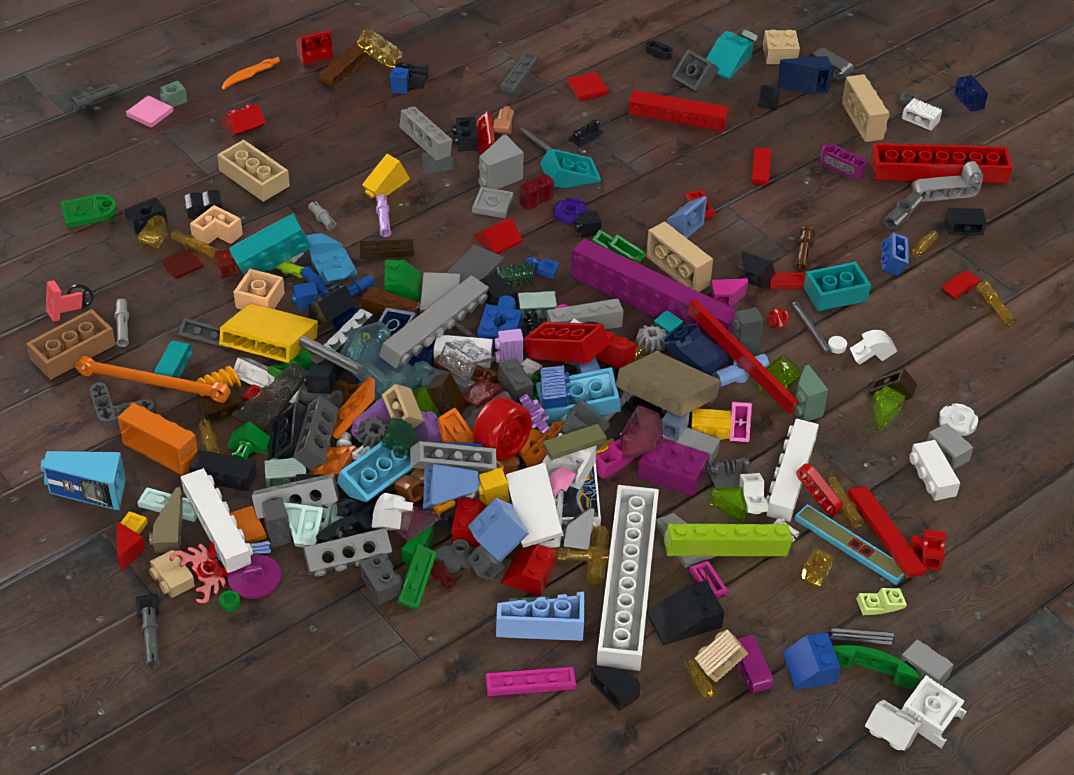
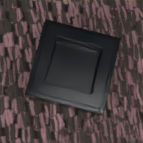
M157 594L136 597L137 618H142L141 611L148 607V614H150V607H153L156 610L155 615H159Z

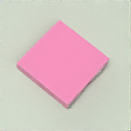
M147 96L127 110L126 115L152 128L171 114L173 107L151 96Z

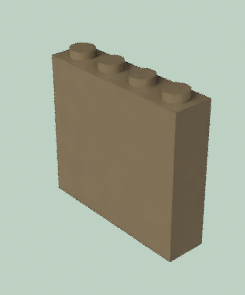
M656 351L620 368L616 387L682 417L717 398L721 380Z

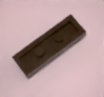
M413 239L360 241V258L414 256Z

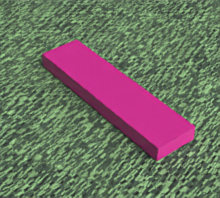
M573 667L486 673L488 696L576 689Z

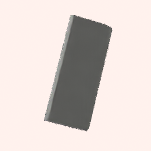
M183 318L178 332L179 336L230 349V347L219 344L220 327Z

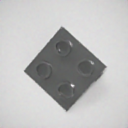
M741 457L740 459H735V462L733 459H730L729 463L725 460L724 462L713 463L707 467L709 476L720 498L740 494V474H750L747 468L750 465L748 458Z

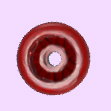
M497 397L489 401L481 409L473 426L474 444H482V447L495 448L496 460H508L521 451L529 438L532 428L531 414L525 406L507 397Z

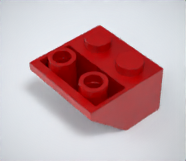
M331 30L299 37L296 41L297 55L303 65L333 58Z
M248 104L239 111L238 109L231 110L221 120V124L231 136L261 127L266 123L259 104L255 106Z

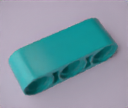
M171 341L154 374L180 378L191 357L192 344Z

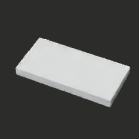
M542 463L506 474L513 507L529 533L521 541L523 547L564 536L546 464Z

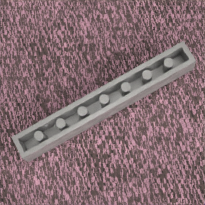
M471 275L383 342L379 356L395 369L402 364L406 365L412 356H417L425 346L429 347L435 338H440L444 331L450 330L458 320L462 321L468 312L472 313L477 305H482L487 299L486 294L489 287Z

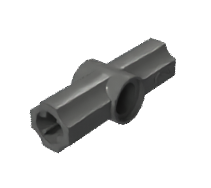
M914 191L909 193L904 199L897 201L896 207L884 218L883 223L887 229L891 231L897 229L903 222L909 220L913 211L922 203L923 198L920 196V193Z

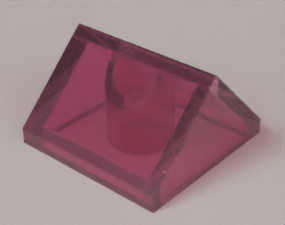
M412 502V511L403 512L401 515L400 529L393 530L407 542L441 519L440 515L432 509H423L422 502Z

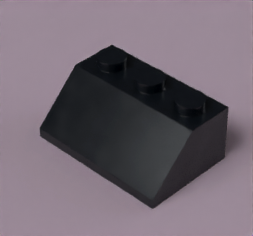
M297 400L272 420L268 460L273 458L288 459L294 456L308 408Z

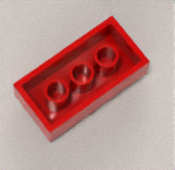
M543 322L523 339L528 358L537 361L550 360L552 362L566 361L567 363L581 362L586 364L591 362L597 354L601 353L609 345L604 325L589 323Z

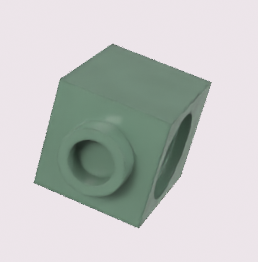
M179 81L160 87V99L162 102L172 107L187 102L186 89Z

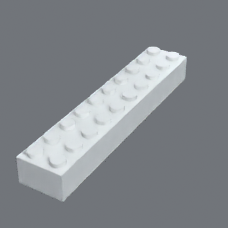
M618 485L598 644L597 666L640 671L659 489Z

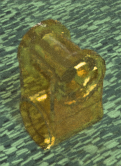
M154 216L149 220L139 234L138 242L140 245L147 244L155 249L160 247L168 234L165 218Z

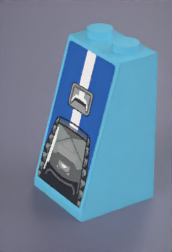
M46 451L45 459L41 461V471L45 474L44 483L48 485L50 494L120 510L126 482L120 452Z

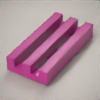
M709 561L689 567V573L695 582L707 580L717 599L721 595H728L727 588ZM703 568L706 569V571L708 572V574L710 575V577L712 578V580L714 581L719 590L715 588V586L711 582L710 577L705 573Z

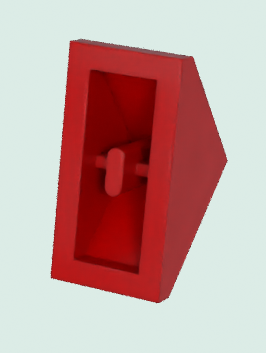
M117 523V558L120 569H124L145 551V546L141 535L122 523Z

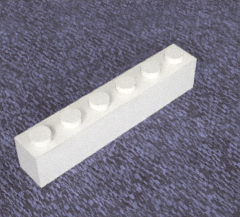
M796 419L794 426L790 425L787 435L790 439H785L783 446L785 453H781L778 463L781 466L776 467L774 474L776 482H771L769 493L772 494L771 496L767 495L766 498L768 517L785 519L787 522L791 521L802 486L796 471L803 464L809 463L819 424Z
M204 468L181 476L183 491L211 542H214L215 551L227 573L251 565L250 555H253L252 548L249 543H245L243 531L237 529L234 515H229V507L226 501L222 502L220 490L214 488L215 484L212 476L207 475Z

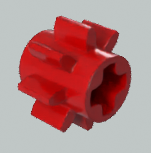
M782 307L769 311L770 316L766 318L768 325H773L776 329L787 325L786 320L790 319L788 310L783 311Z

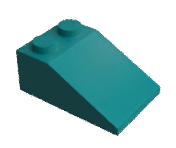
M725 31L716 41L706 60L719 68L716 75L729 80L752 57L753 41Z
M549 148L540 162L544 173L554 180V187L569 188L601 181V177L590 157Z

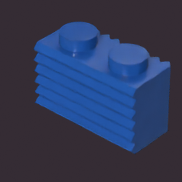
M564 365L541 368L544 409L567 407V399H571L570 387L566 388V384L570 383L569 372H565Z

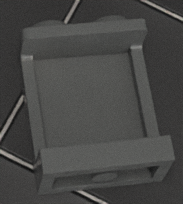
M580 399L568 411L562 431L568 434L598 424L602 431L605 432L610 427V422L584 400ZM604 443L596 445L597 451L602 447Z

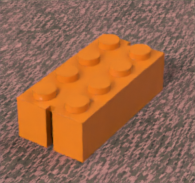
M132 403L117 417L120 430H122L121 437L124 445L182 476L190 472L189 466L198 451L196 435L192 431L186 430L176 423L164 419L161 415L155 414L135 403Z

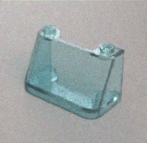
M381 321L352 329L340 354L364 366V373L355 376L362 382L368 377L375 379V394L379 398L395 384L413 390L422 383L423 378L430 376L434 370L425 361H419L413 367L409 363L406 365L402 364L395 369L383 360L379 353L383 342L391 337V332Z

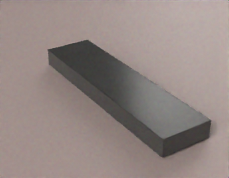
M524 52L500 84L499 90L515 94L539 61V55Z

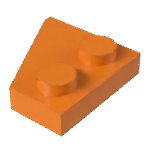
M456 408L451 409L437 419L441 443H474L473 432Z

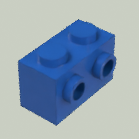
M892 232L881 244L882 271L899 276L909 264L908 238Z

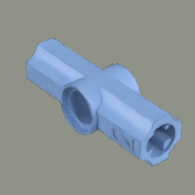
M765 354L754 356L766 369H769L770 364ZM734 361L733 365L717 370L713 373L712 377L721 380L720 387L733 382L744 383L749 379L750 375Z

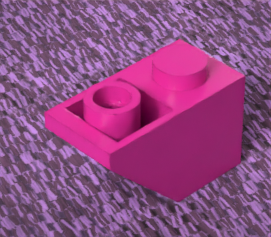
M748 279L712 280L711 298L732 307L746 295Z

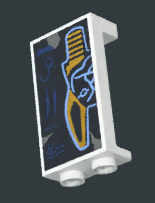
M596 463L581 489L569 486L567 491H564L562 528H566V523L589 506H592L595 510L591 532L600 531L601 515Z

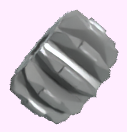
M644 325V328L639 329L636 336L638 349L643 350L644 354L665 351L666 345L663 339L667 336L665 329H660V326L653 327L651 325L648 327Z

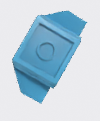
M322 233L306 235L312 246L309 248L311 263L325 285L357 276V270L348 253L343 248V244Z

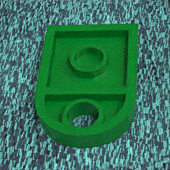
M104 194L60 202L67 229L106 221L112 218L117 211L115 200L111 196Z

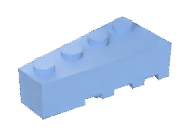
M577 592L576 596L569 597L566 594L558 595V598L546 600L545 597H539L532 602L517 600L497 604L496 637L583 641L584 592Z

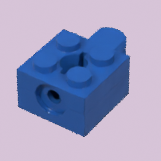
M502 296L497 306L488 304L485 306L477 331V338L493 339V349L498 350L495 347V338H498V331L522 328V310L515 309L516 302L513 297Z

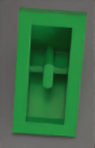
M249 421L232 432L227 449L236 450L237 443L240 440H245L253 445L254 453L266 454L270 443V436Z

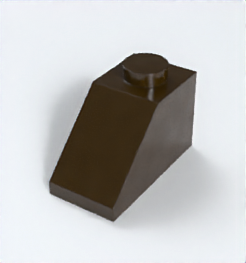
M901 369L875 379L869 393L873 396L900 402L909 400L914 396L917 383L905 369Z

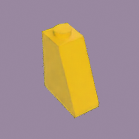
M386 154L362 186L365 189V194L373 199L379 194L389 195L406 183L410 177L399 160Z

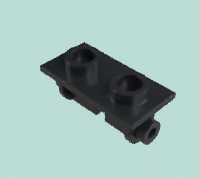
M592 120L586 124V127L583 126L575 130L568 139L581 147L601 135L603 131L599 129V120Z

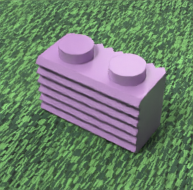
M521 329L498 331V338H495V347L498 349L495 352L496 363L517 358L521 364L523 362V336Z

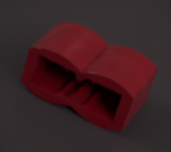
M547 174L536 177L533 181L522 184L520 186L519 204L529 210L537 207L540 203L551 200L554 196V180Z

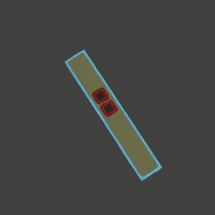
M807 504L795 515V521L893 584L897 585L905 577L892 557Z

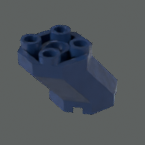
M698 323L685 324L682 326L683 330H672L663 338L667 349L686 365L701 372L713 374L718 370L717 367L729 360L725 350L713 338L702 331Z

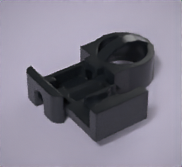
M405 62L396 64V68L409 69V87L424 89L425 79H428L429 66L419 67Z

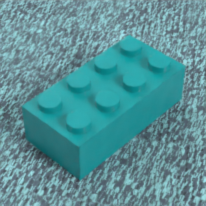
M291 214L235 244L229 250L242 273L246 275L249 269L261 272L273 270L283 262H287L294 256L306 252L312 246L294 214Z

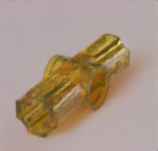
M598 526L593 529L591 546L588 548L586 582L590 583L591 586L599 587V585L604 584L606 576V566H608L610 552V530L605 526Z

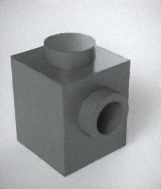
M482 545L475 548L473 553L467 558L477 576L489 581L504 568L502 562L498 561Z

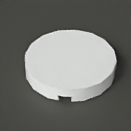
M962 404L945 406L939 414L938 421L940 426L947 423L960 436H967L973 433L978 425V417L974 414V411Z

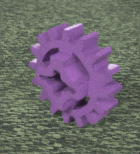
M528 394L519 398L523 406L531 414L532 429L538 427L542 434L550 430L546 423L549 417L538 400L532 401Z

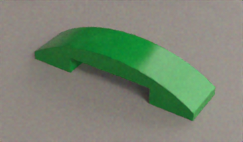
M841 645L833 647L841 667L851 670L854 663L894 676L893 684L915 691L919 674L902 660L880 650L863 646Z

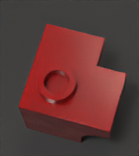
M925 530L923 536L912 535L910 547L926 569L941 571L945 558L946 532Z

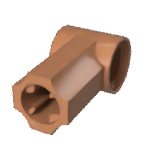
M504 106L503 109H500L498 118L494 120V133L511 134L514 111L510 107Z

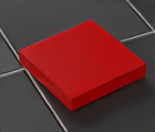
M597 72L567 78V84L579 101L609 95V89Z

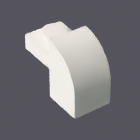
M871 330L863 333L864 339L850 348L859 365L874 355L881 361H884L897 352L892 339L882 330Z
M760 473L740 474V499L743 512L752 514L768 512V503L764 497V480Z
M388 493L382 494L374 507L372 528H386L388 531L399 530L402 513L412 511L413 503L406 502L403 496Z

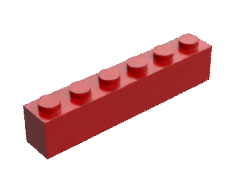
M633 90L629 100L628 115L724 132L729 107Z

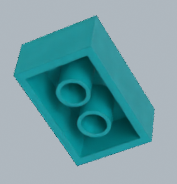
M851 262L807 271L803 288L817 311H823L868 301L871 284L858 264Z

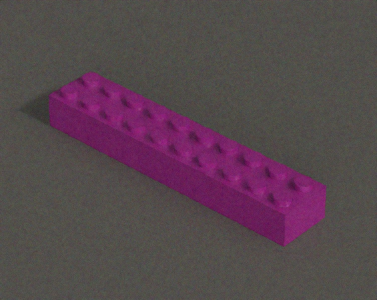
M585 238L572 250V278L656 318L667 310L681 319L683 325L697 323L687 313L690 301L697 299L730 333L733 332L732 321L735 317V311L739 310ZM699 325L700 329H701L702 331H704L707 335H709V334Z

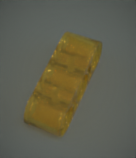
M364 29L357 41L358 46L388 68H395L402 56V52L371 29Z

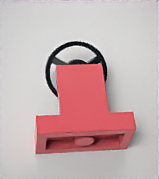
M54 280L47 282L46 312L53 322L60 321V313L87 307L94 299L92 290L85 285H72L67 295L61 296V290ZM74 288L84 289L82 292L70 293ZM87 291L91 296V300L88 303L85 302V293Z

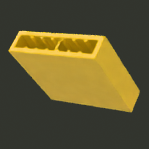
M249 303L220 327L219 344L289 363L290 360H293L299 354L300 348H303L299 346L300 337L306 336L312 340L317 338L318 321Z

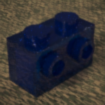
M972 75L958 78L954 94L970 112L984 109L988 92Z

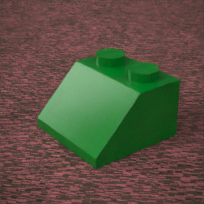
M385 260V291L410 300H421L422 273L404 260Z

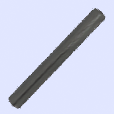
M306 336L299 338V346L355 375L364 373V366Z

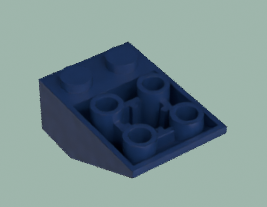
M828 56L781 59L777 87L812 95L828 93L832 73V65Z

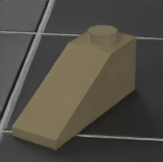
M180 487L175 488L153 524V533H149V543L153 545L155 553H166L171 550L181 551L183 496Z

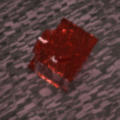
M225 249L214 252L220 278L237 276L238 267L229 250Z

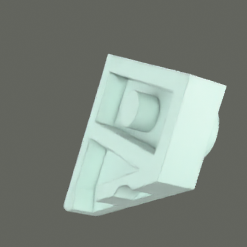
M284 502L295 546L308 547L316 545V535L320 531L324 512L323 508Z

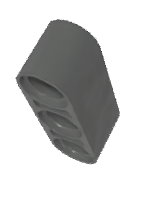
M819 48L809 55V57L828 56L832 65L831 77L841 81L854 72L853 65L849 61L825 48Z

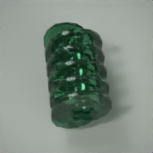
M525 262L524 266L518 263L517 267L511 264L509 269L507 265H503L502 270L500 266H496V274L509 283L511 287H513V282L520 286V281L527 285V280L534 284L532 263L529 265L528 262Z

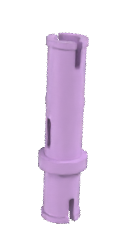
M379 194L376 196V213L379 217L380 235L388 237L391 235L390 207L387 205V196Z

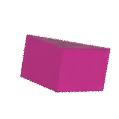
M732 402L729 441L749 442L752 403Z

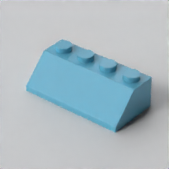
M612 367L569 376L570 383L566 384V388L570 387L571 399H567L568 406L563 408L544 409L542 382L536 383L539 402L549 417L546 420L548 426H551L555 421H561V418L568 414V411L580 399L584 400L600 415L621 412Z
M401 428L342 469L336 483L349 497L364 502L370 501L398 478L413 469L411 468L410 448L415 443Z

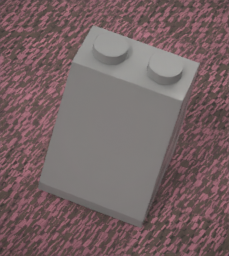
M506 134L501 136L480 156V164L478 165L480 177L478 181L481 187L499 189L523 179L524 152Z

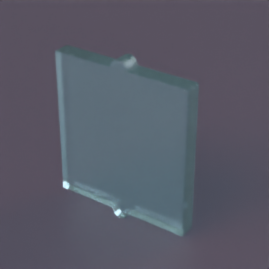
M421 153V165L424 167L425 173L454 170V159L451 158V154L436 161L430 154Z

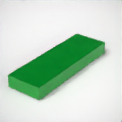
M419 544L416 545L397 600L398 604L415 611L419 608L437 554L436 551Z

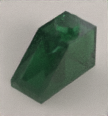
M392 417L381 446L410 457V448L420 440L412 424L407 423L401 418Z

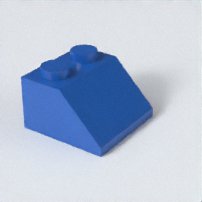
M828 633L807 635L783 651L782 655L795 690L837 683L841 667Z

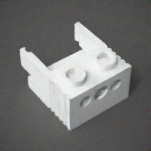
M597 446L551 460L547 454L542 463L546 464L549 475L561 466L576 473L577 475L570 486L581 489L596 462Z
M927 675L901 710L921 722L922 726L918 733L941 749L946 742V739L942 738V733L954 717H959L962 720L967 712L961 708L964 703L963 699L948 689L943 688L936 681H932Z

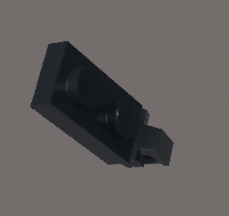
M379 494L368 502L351 498L348 495L340 498V502L337 503V516H349L351 511H357L372 503L375 499H379Z

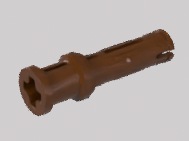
M804 226L800 229L801 237L798 240L800 248L795 266L799 272L807 270L810 249L814 245L813 238L816 232L810 226Z

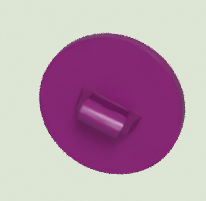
M250 555L251 565L228 573V584L230 589L237 592L242 598H263L271 594L279 586L281 581L280 567L273 559L267 556Z

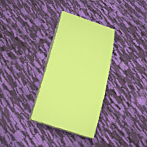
M881 588L879 593H859L856 598L862 615L889 613L907 606L900 588Z

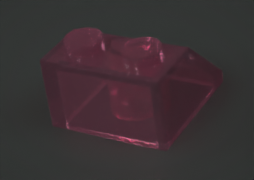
M639 405L637 406L620 434L623 458L629 459L652 452L657 445L662 443L664 434L662 433V422L658 412Z

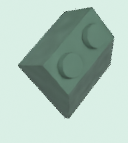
M809 364L805 365L796 392L798 404L794 411V414L804 421L823 417L828 394L827 387Z

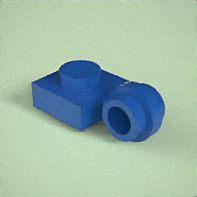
M529 257L524 262V268L528 272H533L537 269L536 274L550 279L555 277L560 263L545 258L539 262L534 257Z

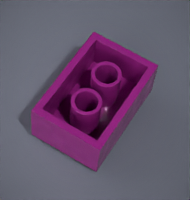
M653 435L639 461L638 478L694 496L707 470L709 453Z

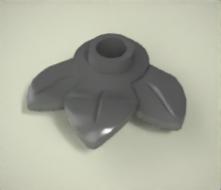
M457 539L451 545H444L438 548L435 560L444 562L443 568L446 574H455L461 568L470 570L472 566L467 560L471 555L470 545L463 539Z

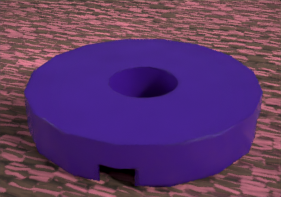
M566 198L564 201L559 200L554 206L555 218L564 224L573 225L574 221H576V214L588 212L585 202L577 198Z

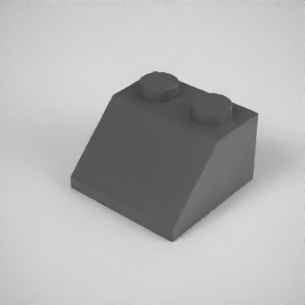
M688 49L671 77L698 91L713 80L719 68Z

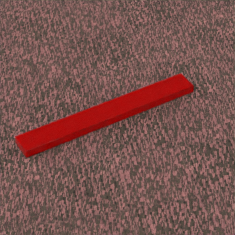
M697 299L691 300L687 313L789 415L793 413L798 400Z

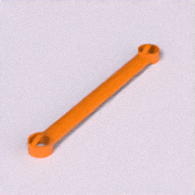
M81 356L75 364L76 370L84 376H90L94 373L210 396L219 403L226 402L231 394L230 388L221 382H216L213 385L98 363L88 356Z

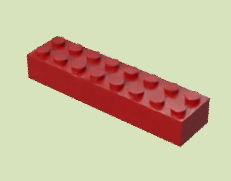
M873 143L870 157L873 178L880 181H916L918 179L959 176L962 174L964 165L974 161L978 164L983 174L982 183L1008 184L1013 169L1006 146Z

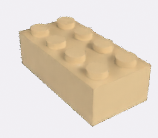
M864 74L846 77L842 105L865 142L883 140L887 131V120L890 116L888 109L885 108L883 101L880 100L876 90L873 89L870 81Z
M245 140L217 154L219 171L263 202L290 186L288 170Z
M665 221L648 231L646 254L648 259L677 282L698 292L710 286L713 258Z

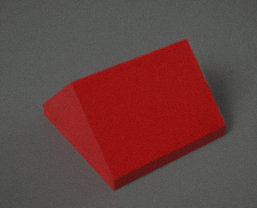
M512 217L473 234V237L483 247L496 254H500L522 243V238Z

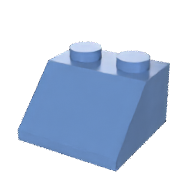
M703 196L680 207L674 215L667 219L666 223L688 238L704 225L707 197Z
M495 498L468 525L476 541L500 562L529 534L512 504Z

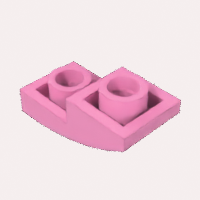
M561 466L549 475L554 498L560 489L567 491L577 475L576 473Z

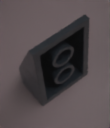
M707 580L687 585L646 610L663 645L722 628L725 613Z

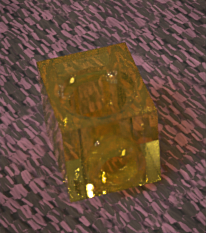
M814 548L804 565L802 578L810 583L821 586L831 570L834 556Z

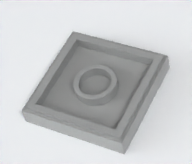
M480 187L472 206V213L506 218L514 198V192Z

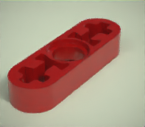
M805 463L796 471L798 479L827 514L835 516L843 508L841 500L812 465Z

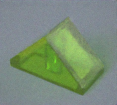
M713 488L711 490L710 504L743 524L747 512L743 488Z

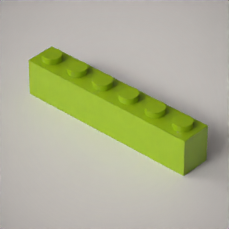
M668 524L663 541L667 556H787L793 539L788 524Z

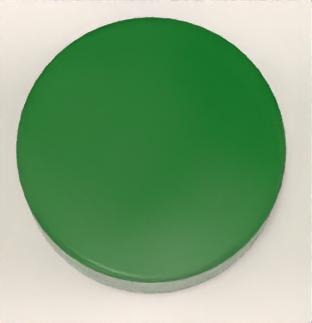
M233 590L223 592L219 596L220 608L226 612L237 610L241 605L240 595Z

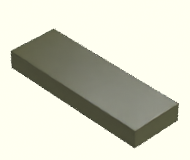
M595 424L543 441V448L549 458L554 460L605 443L607 437L600 426Z

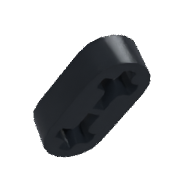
M654 40L647 41L645 44V52L661 60H670L672 58L673 49L670 46Z

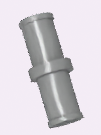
M317 201L309 204L308 209L316 216L318 222H322L328 230H333L336 227V221L329 216V212L323 209Z

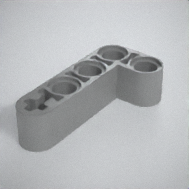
M971 161L964 165L962 174L959 176L918 179L912 183L911 189L913 192L920 193V196L923 198L922 202L974 197L980 191L983 174L978 164Z

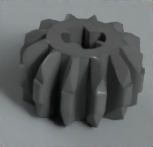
M375 416L373 420L367 417L365 421H361L356 434L358 435V442H363V448L370 446V449H372L389 437L391 431H389V424H385L384 419L379 421L377 416Z

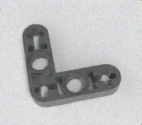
M96 382L90 386V394L100 426L104 428L118 426L117 417L132 403L143 406L155 413L154 403L150 399H142L113 407L105 383ZM98 391H101V396H98ZM101 403H108V405L104 407L98 406ZM108 413L109 418L105 419L104 414Z

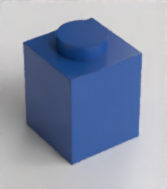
M401 67L392 68L390 76L391 93L407 94L409 69Z
M315 282L293 285L294 293H291L292 304H296L298 311L309 309V303L313 302V298L318 295Z

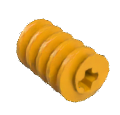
M227 366L225 370H218V373L212 372L211 376L205 375L204 379L201 377L197 379V382L213 385L216 382H221L229 387L234 386V384L241 387L236 371L230 366Z

